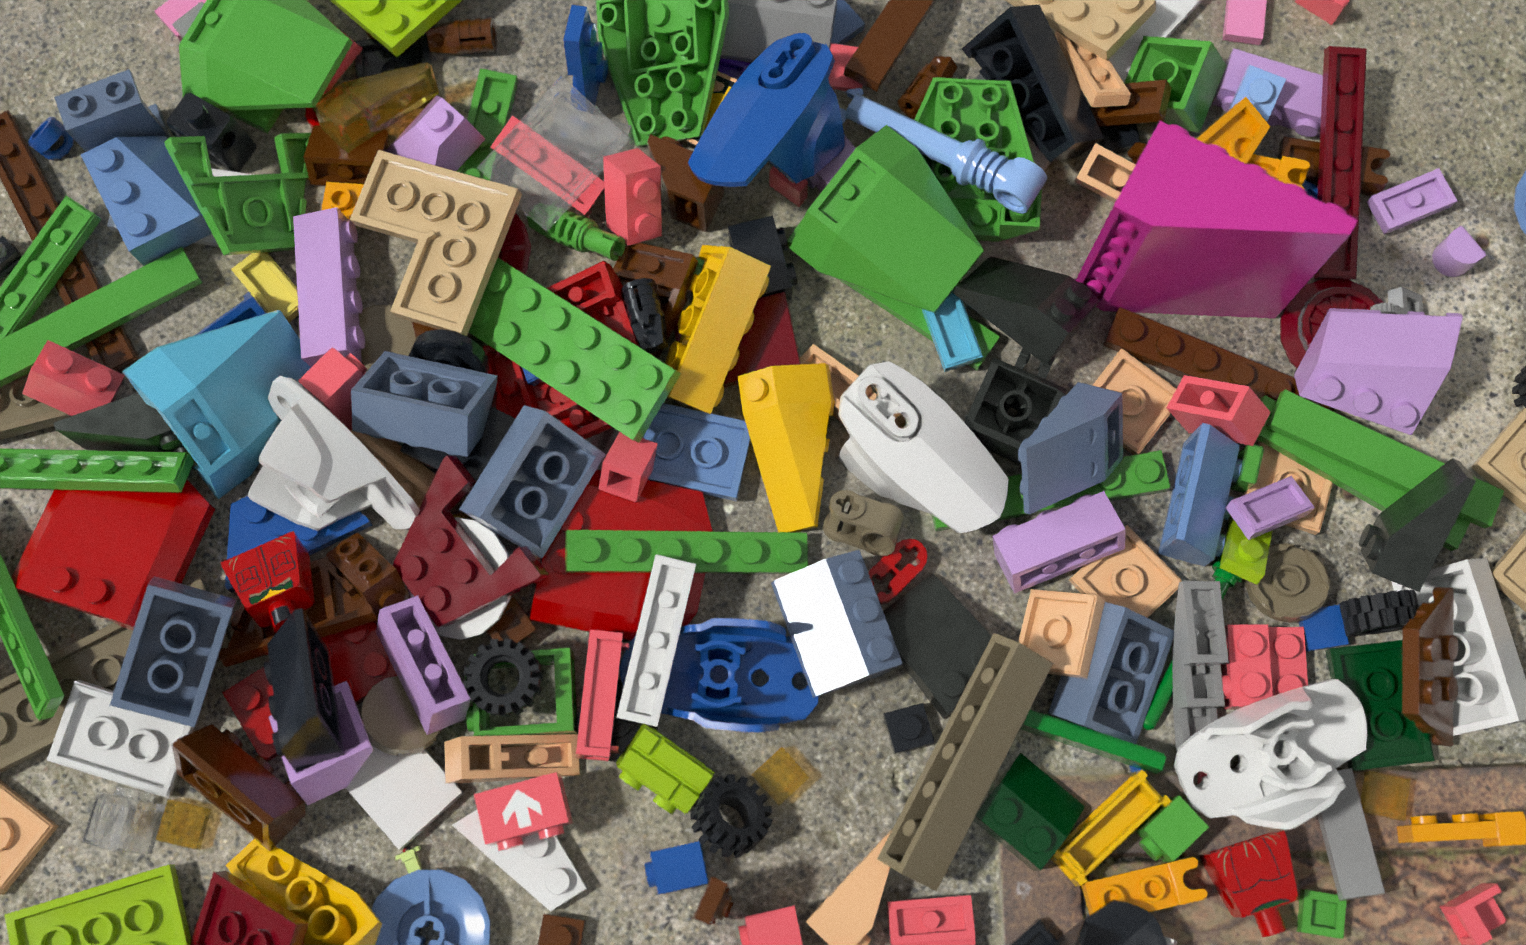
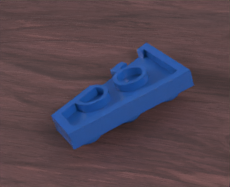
M571 5L563 41L568 75L573 76L571 100L572 104L578 105L574 122L575 128L590 130L600 82L605 83L607 79L608 61L603 58L602 42L597 40L596 23H592L587 7Z

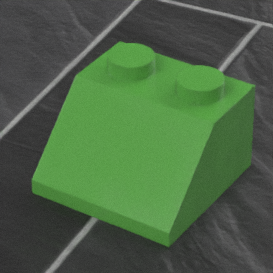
M1143 36L1124 83L1167 80L1172 89L1165 121L1162 122L1168 125L1180 126L1186 131L1200 132L1227 65L1212 41Z

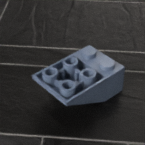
M1078 382L1066 396H1062L1055 409L1041 420L1039 427L1028 439L1023 440L1018 451V460L1022 465L1020 493L1023 495L1024 513H1034L1101 483L1123 459L1122 393Z

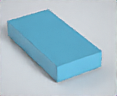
M951 293L936 313L922 309L944 372L982 360L983 355L964 304L959 297Z

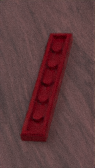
M1328 46L1324 49L1317 200L1340 206L1346 211L1347 215L1358 221L1349 237L1315 273L1314 279L1355 280L1357 277L1367 48Z

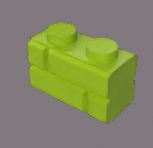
M647 724L641 725L616 762L617 767L622 770L618 776L621 780L637 791L643 785L656 794L653 802L672 815L676 809L687 814L714 775V771Z

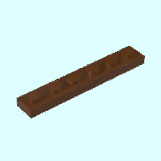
M1119 307L1103 346L1117 352L1122 348L1137 360L1181 378L1186 375L1249 386L1259 399L1266 395L1277 402L1279 394L1283 390H1288L1300 396L1294 377ZM1307 399L1333 412L1335 408Z

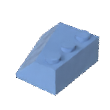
M165 136L115 137L81 154V157L128 251L145 266L180 247L185 248L212 234L165 147L164 141L168 138Z

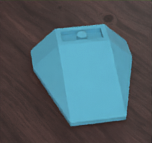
M276 310L156 347L122 372L145 403L157 409L197 463L194 469L215 497L220 499L253 473L260 463L259 456L282 421L273 411L268 400L272 382L280 375L298 381L311 367L301 359L300 338L280 310Z

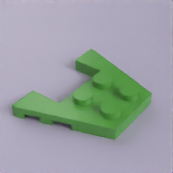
M282 133L274 137L281 169L280 174L214 177L205 136L170 137L164 141L168 153L223 255L295 250L293 216L306 213L307 200L304 199L305 181L309 176L304 154L311 133Z

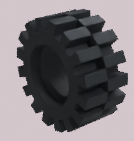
M1414 590L1375 593V595L1360 596V598H1352L1339 603L1346 636H1364L1401 630L1410 619L1415 617L1416 611L1419 608L1416 591Z
M504 638V641L493 639L490 640L491 643L488 645H480L477 647L479 651L475 655L471 654L468 658L470 661L469 667L464 669V675H466L464 686L469 692L468 696L479 708L495 716L510 717V714L515 713L518 715L523 713L524 708L527 706L531 707L535 703L534 698L536 695H540L542 690L540 684L541 681L543 682V674L540 670L539 660L525 645L520 642H514L512 639ZM510 662L519 671L518 685L509 693H496L489 686V672L498 663Z
M728 774L725 779L723 776H720L711 782L699 795L692 806L694 809L690 814V820H697L692 825L694 833L699 831L703 833L698 839L699 842L703 845L708 840L712 844L709 851L715 854L719 849H722L721 857L729 858L733 853L735 858L741 857L745 852L746 854L749 853L769 832L768 829L772 825L773 820L768 818L773 813L772 807L763 805L768 800L766 794L758 796L756 791L760 787L755 782L751 787H748L746 785L748 778L741 776L736 782L735 774ZM725 804L734 808L740 814L744 827L737 828L730 825L721 815L719 806Z

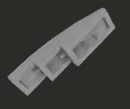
M1220 581L1179 582L1172 664L1176 752L1178 747L1192 735L1217 720V708L1225 706L1221 665L1229 663Z

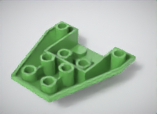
M206 0L179 44L182 94L184 97L186 93H192L222 111L315 107L353 42L307 0Z
M596 0L598 39L602 42L603 53L608 61V67L636 146H648L647 140L650 134L661 139L664 136L671 137L677 141L701 138L706 128L729 18L728 0Z
M933 77L914 119L915 121L962 143L968 140L982 139L985 141L986 147L991 149V152H998L1000 156L1004 155L1008 159L1013 160L1020 157L1034 162L1010 81ZM922 155L978 241L1000 242L1039 230L1042 189L1026 213H1016L1000 204L993 193L977 188L976 185L967 184L962 186L958 184L956 177L952 175L950 167Z
M887 125L856 147L808 208L790 246L793 252L822 274L932 313H936L984 253V249L918 149Z

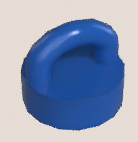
M49 117L34 131L28 142L29 146L45 158L57 160L68 154L73 146L74 139L67 133L63 123L55 117ZM60 136H63V144L57 150L51 151L49 148Z

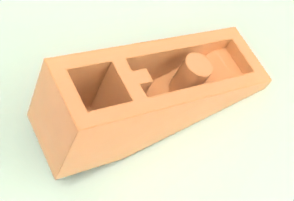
M578 734L460 736L445 741V783L524 780L558 772L562 777L579 776V759L575 758Z
M892 830L805 921L828 945H868L871 941L867 933L873 927L890 870L888 865L877 858Z

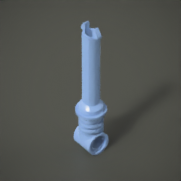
M861 88L846 91L847 96L853 100L848 105L847 111L840 108L842 123L849 119L874 132H878L886 125L914 145L920 154L950 167L952 175L956 177L958 184L962 186L967 184L976 185L977 188L993 193L1000 204L1013 212L1026 213L1047 181V175L1044 170L1028 159L1017 157L1012 160L1004 155L1000 156L998 152H991V149L986 147L985 141L982 139L968 140L962 143L862 96L864 93Z

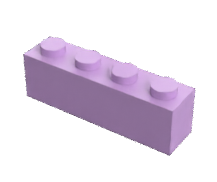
M338 207L293 216L301 359L312 367L333 347L344 357L349 353L353 354L362 363L361 349L365 347V337L359 326L358 313H362L363 305L356 285V278L360 277L359 262L354 255V243L358 241L356 226L347 219Z

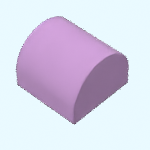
M1459 226L1434 249L1432 260L1435 268L1441 274L1448 277H1458L1474 267L1486 256V253L1467 230Z

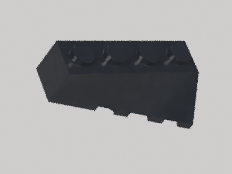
M1040 4L1009 7L961 48L968 58L976 60L981 67L979 72L985 80L1011 82L1024 130L1049 162L1079 157L1092 148L1095 143L1097 144L1104 139Z

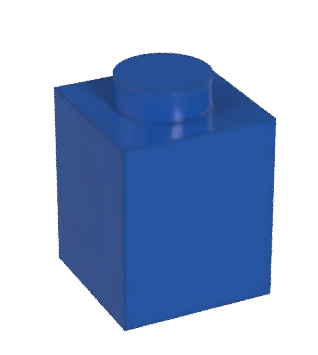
M699 841L650 852L651 861L644 863L649 888L657 886L658 895L709 884L702 845Z

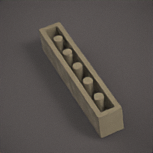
M996 633L993 634L877 858L878 860L900 874L937 892L1053 663L1017 641Z

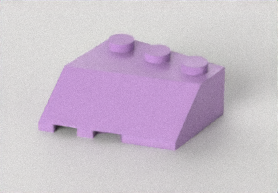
M1330 308L1294 374L1299 395L1412 435L1451 369L1463 316L1461 313H1446V316L1425 315L1424 312L1408 311L1407 314L1381 313L1380 310Z

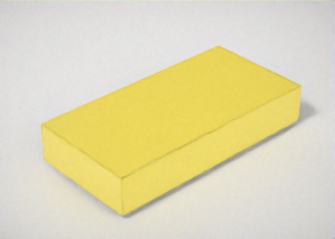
M267 252L251 253L231 269L267 313L280 310L288 322H291L299 315L297 287Z

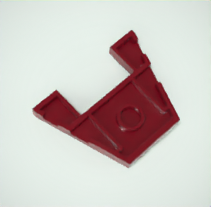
M446 455L442 460L419 508L420 512L417 517L415 516L392 564L414 597H419L427 614L437 627H447L488 607V604L517 593L521 588L531 583L539 582L549 575L527 546L518 547L496 571L450 513L451 509L476 483L475 479L455 455Z

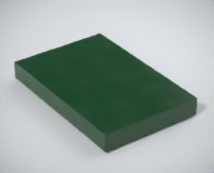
M1403 640L1325 650L1331 679H1338L1350 688L1361 702L1366 717V750L1348 760V768L1352 769V771L1435 761L1429 733H1422L1416 727L1415 722L1410 721L1402 713Z

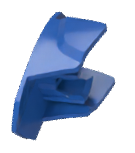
M806 33L792 34L776 40L747 67L717 108L688 161L693 174L699 180L716 186H748L765 164L769 162L779 172L783 173L788 180L797 184L817 174L844 149L845 137L838 99L828 79L835 60L827 44L814 42L810 35Z
M712 618L702 624L681 626L661 713L694 720L704 728L740 732H770L779 730L780 724L806 719L817 706L819 696L813 698L808 685L804 689H797L792 684V678L796 674H804L792 639L790 636H787L786 628L763 620ZM636 635L629 643V650L625 651L619 669L623 686ZM758 670L764 671L769 676V681L763 686H757L752 681V675Z

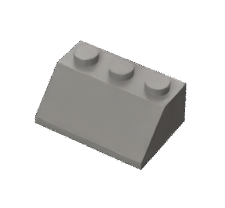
M728 0L729 18L720 58L752 63L776 40L796 33H806L810 35L814 42L826 43L830 49L837 0Z

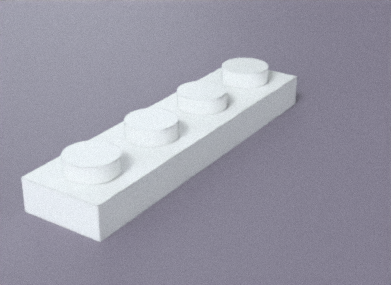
M655 555L617 718L655 727L658 726L696 564Z

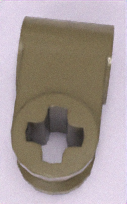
M841 490L833 494L829 502L830 513L826 515L823 521L822 528L825 535L835 542L845 543L866 550L873 555L887 556L892 554L904 520L902 511L890 503L879 502L849 490ZM846 502H850L848 512L844 511ZM840 521L844 522L842 530L838 531Z

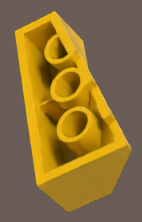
M702 245L698 258L704 260L703 268L699 275H693L688 290L693 292L694 297L691 305L681 311L677 323L678 332L682 334L680 342L676 341L671 344L665 363L681 373L667 397L696 410L711 414L713 408L718 406L724 394V386L722 385L728 371L732 370L737 363L739 357L738 346L742 336L749 331L753 324V309L758 298L765 293L768 287L769 277L767 275L771 266L732 247Z

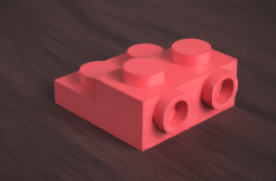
M1268 624L1225 626L1229 663L1221 665L1225 702L1224 710H1237L1262 699L1308 685L1304 627H1268Z

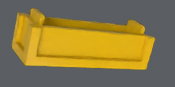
M1143 770L1134 772L1073 829L1051 857V860L1075 886H1082L1087 881L1085 878L1159 808L1166 807L1171 802L1167 795L1161 796L1145 779L1148 775Z

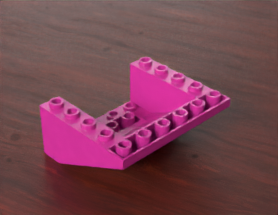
M1160 121L1117 198L1075 281L1086 285L1091 293L1101 299L1096 308L1102 311L1117 312L1119 307L1134 313L1275 319L1349 237L1358 220L1347 215L1346 211L1340 206L1323 203L1307 195V192L1300 186L1290 183L1285 184L1269 176L1262 167L1255 164H1245L1229 156L1228 152L1222 147L1214 144L1207 145L1191 137L1184 128L1177 125H1168Z

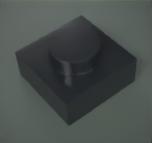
M923 703L883 714L894 754L934 743Z

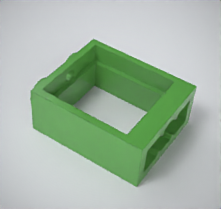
M572 649L530 650L539 660L540 665H554L557 723L490 727V714L473 702V706L468 707L466 714L468 731H474V736L578 734L575 655ZM501 662L496 664L492 669L512 668L516 666L510 662Z

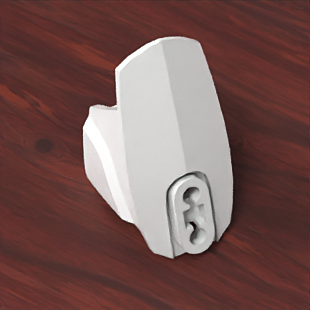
M890 361L867 366L840 397L838 416L851 437L843 445L839 454V461L879 496L894 499L901 505L930 513L957 533L977 530L1000 518L1007 498L1009 479L965 422L924 382L905 369ZM869 385L873 386L876 390L875 400H870L866 396L865 391ZM900 413L904 416L906 421L904 428H899L895 424L893 414Z
M281 375L272 382L268 400L273 411L282 421L269 438L259 456V462L263 467L248 491L250 500L298 525L316 531L368 507H372L394 529L410 528L420 509L403 487L362 442L298 381Z
M1331 679L1262 699L1211 722L1178 747L1174 762L1179 783L1184 790L1190 807L1207 818L1235 815L1248 824L1275 829H1292L1306 822L1334 804L1339 793L1346 788L1344 780L1338 774L1336 768L1366 750L1367 725L1364 709L1358 697L1349 687L1338 679ZM1237 755L1238 765L1231 769L1230 761L1232 757ZM1203 772L1207 774V776L1202 777V781L1198 785H1194L1193 778L1196 773Z

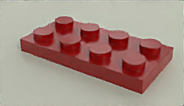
M376 621L322 637L330 653L334 686L347 681L356 705L364 701V698L374 685L385 678L398 676L376 633ZM264 667L222 693L258 755L269 762L278 756L273 744V729L268 717L271 715L268 697L273 696V687L269 684Z

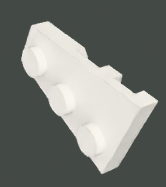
M477 810L452 825L549 911L557 909L588 889L558 836L540 840L539 834L536 833L522 837L524 844L522 846L498 851L497 844L493 846L485 845Z

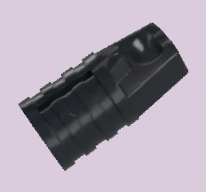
M642 278L625 284L621 292L625 307H627V315L630 318V326L640 347L649 353L667 348L665 315L659 300L660 296L655 280Z

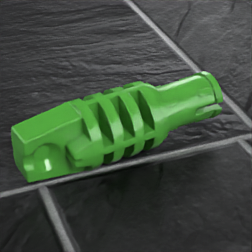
M539 203L526 216L530 228L548 239L575 249L578 252L592 251L610 260L617 261L618 256L621 257L625 250V239L623 237L603 231L594 220L568 211L565 208Z

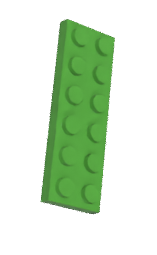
M497 258L469 333L633 441L640 443L681 373L518 269Z

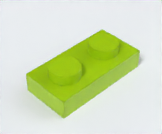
M1230 515L1220 568L1257 585L1265 576L1272 531L1248 540Z

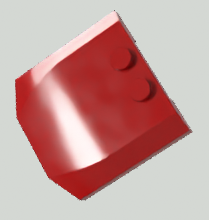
M606 261L597 263L547 287L555 294L640 347L630 326V318L627 315V307H625L621 292L623 285L612 266ZM488 344L487 346H482L489 359L488 374L498 376L495 389L498 393L496 400L497 410L514 418L518 416L524 405L546 411L585 440L612 428V426L547 383L542 382L536 386L528 384L521 366Z
M596 469L542 558L541 565L549 575L536 584L530 621L590 633V630L623 633L622 640L632 641L637 634L651 573L565 572V532L567 530L713 532L701 491L648 480L635 503L599 490L601 470ZM694 573L681 626L689 625L698 612L706 573Z
M188 479L181 493L54 489L11 578L20 594L48 603L51 601L134 630L149 582L155 576L176 583H182L215 508L198 492Z

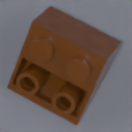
M650 134L647 140L649 155L652 160L661 166V195L671 219L707 232L724 195V186H716L699 180L693 174L688 164L693 151L684 148L679 141L667 136L661 139Z

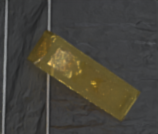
M426 62L342 82L323 94L317 105L313 108L321 129L343 150L349 153L440 93L432 66Z

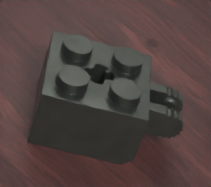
M1023 347L1014 366L993 357L965 420V424L988 451L1018 464H1021L1018 460V451L1024 439H1028L1039 427L1041 420L1055 409L1067 390L1046 380L1055 357L1046 365L1043 362L1040 363L1037 376L1024 371L1023 368L1027 365L1031 353ZM1010 407L1018 411L1016 417H1011L1007 414Z

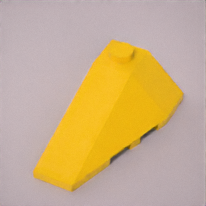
M819 363L770 366L738 376L743 416L778 532H799L818 527L824 479L821 477L824 452L828 453L830 439L826 438L829 416H833L835 404L829 365Z
M253 839L226 864L232 875L309 923L302 945L376 944L382 922L360 894L275 846L269 852L258 841Z

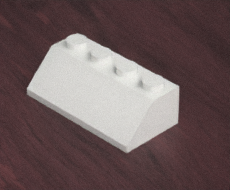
M1487 558L1466 559L1432 569L1420 592L1416 591L1419 607L1422 603H1434L1432 590L1435 587L1454 588V636L1458 640V655L1454 660V677L1458 682V696L1453 702V736L1526 720V678ZM1392 582L1394 591L1412 590Z

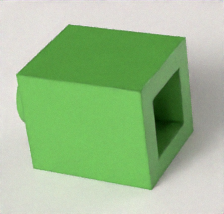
M1180 795L1170 797L1171 802L1166 807L1159 808L1136 830V833L1142 838L1139 845L1155 861L1161 858L1163 862H1174L1209 828Z

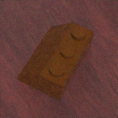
M210 724L178 738L172 744L177 774L269 852L306 815L305 801L294 789L290 781L282 783L273 775L274 770L265 759L259 755L252 758L241 749L243 747L242 742L231 731L224 730L221 732L213 724Z

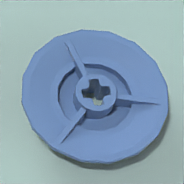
M416 870L395 879L376 897L371 908L382 922L375 945H426V937L420 935L421 927H428L430 921L434 922L433 929L439 931V938L431 940L429 945H490L491 920L482 897L465 879L445 870Z

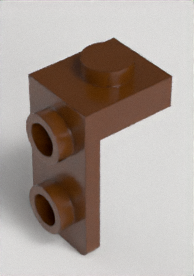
M355 533L342 541L326 554L327 559L359 592L361 598L373 608L377 618L380 609L411 598L396 568L359 533Z

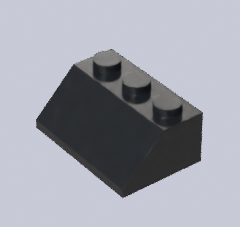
M303 608L292 612L268 642L269 661L264 662L267 680L273 687V696L268 697L269 709L273 719L277 721L278 731L273 732L272 735L273 744L279 757L284 756L294 770L344 755L329 649Z

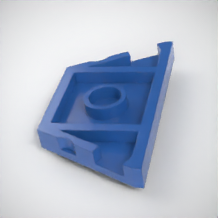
M246 496L231 503L227 560L292 531L295 532L310 556L373 525L369 518L358 511L316 531L298 525L255 503ZM226 576V589L233 593L235 590Z

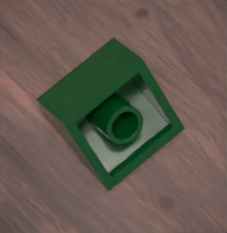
M1019 753L987 793L973 821L1031 870L1041 871L1066 840L1085 806L1022 753Z

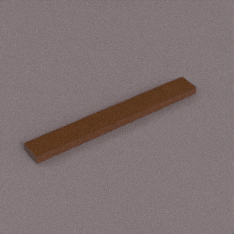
M6 110L0 114V179L33 242L60 203L14 115L9 110ZM82 247L55 284L65 306L103 287ZM123 325L85 344L93 361L119 373H123L122 371L140 359Z

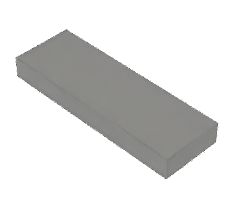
M1352 769L1338 770L1337 772L1344 780L1346 788L1339 793L1334 804L1317 814L1339 901L1382 895L1385 891Z

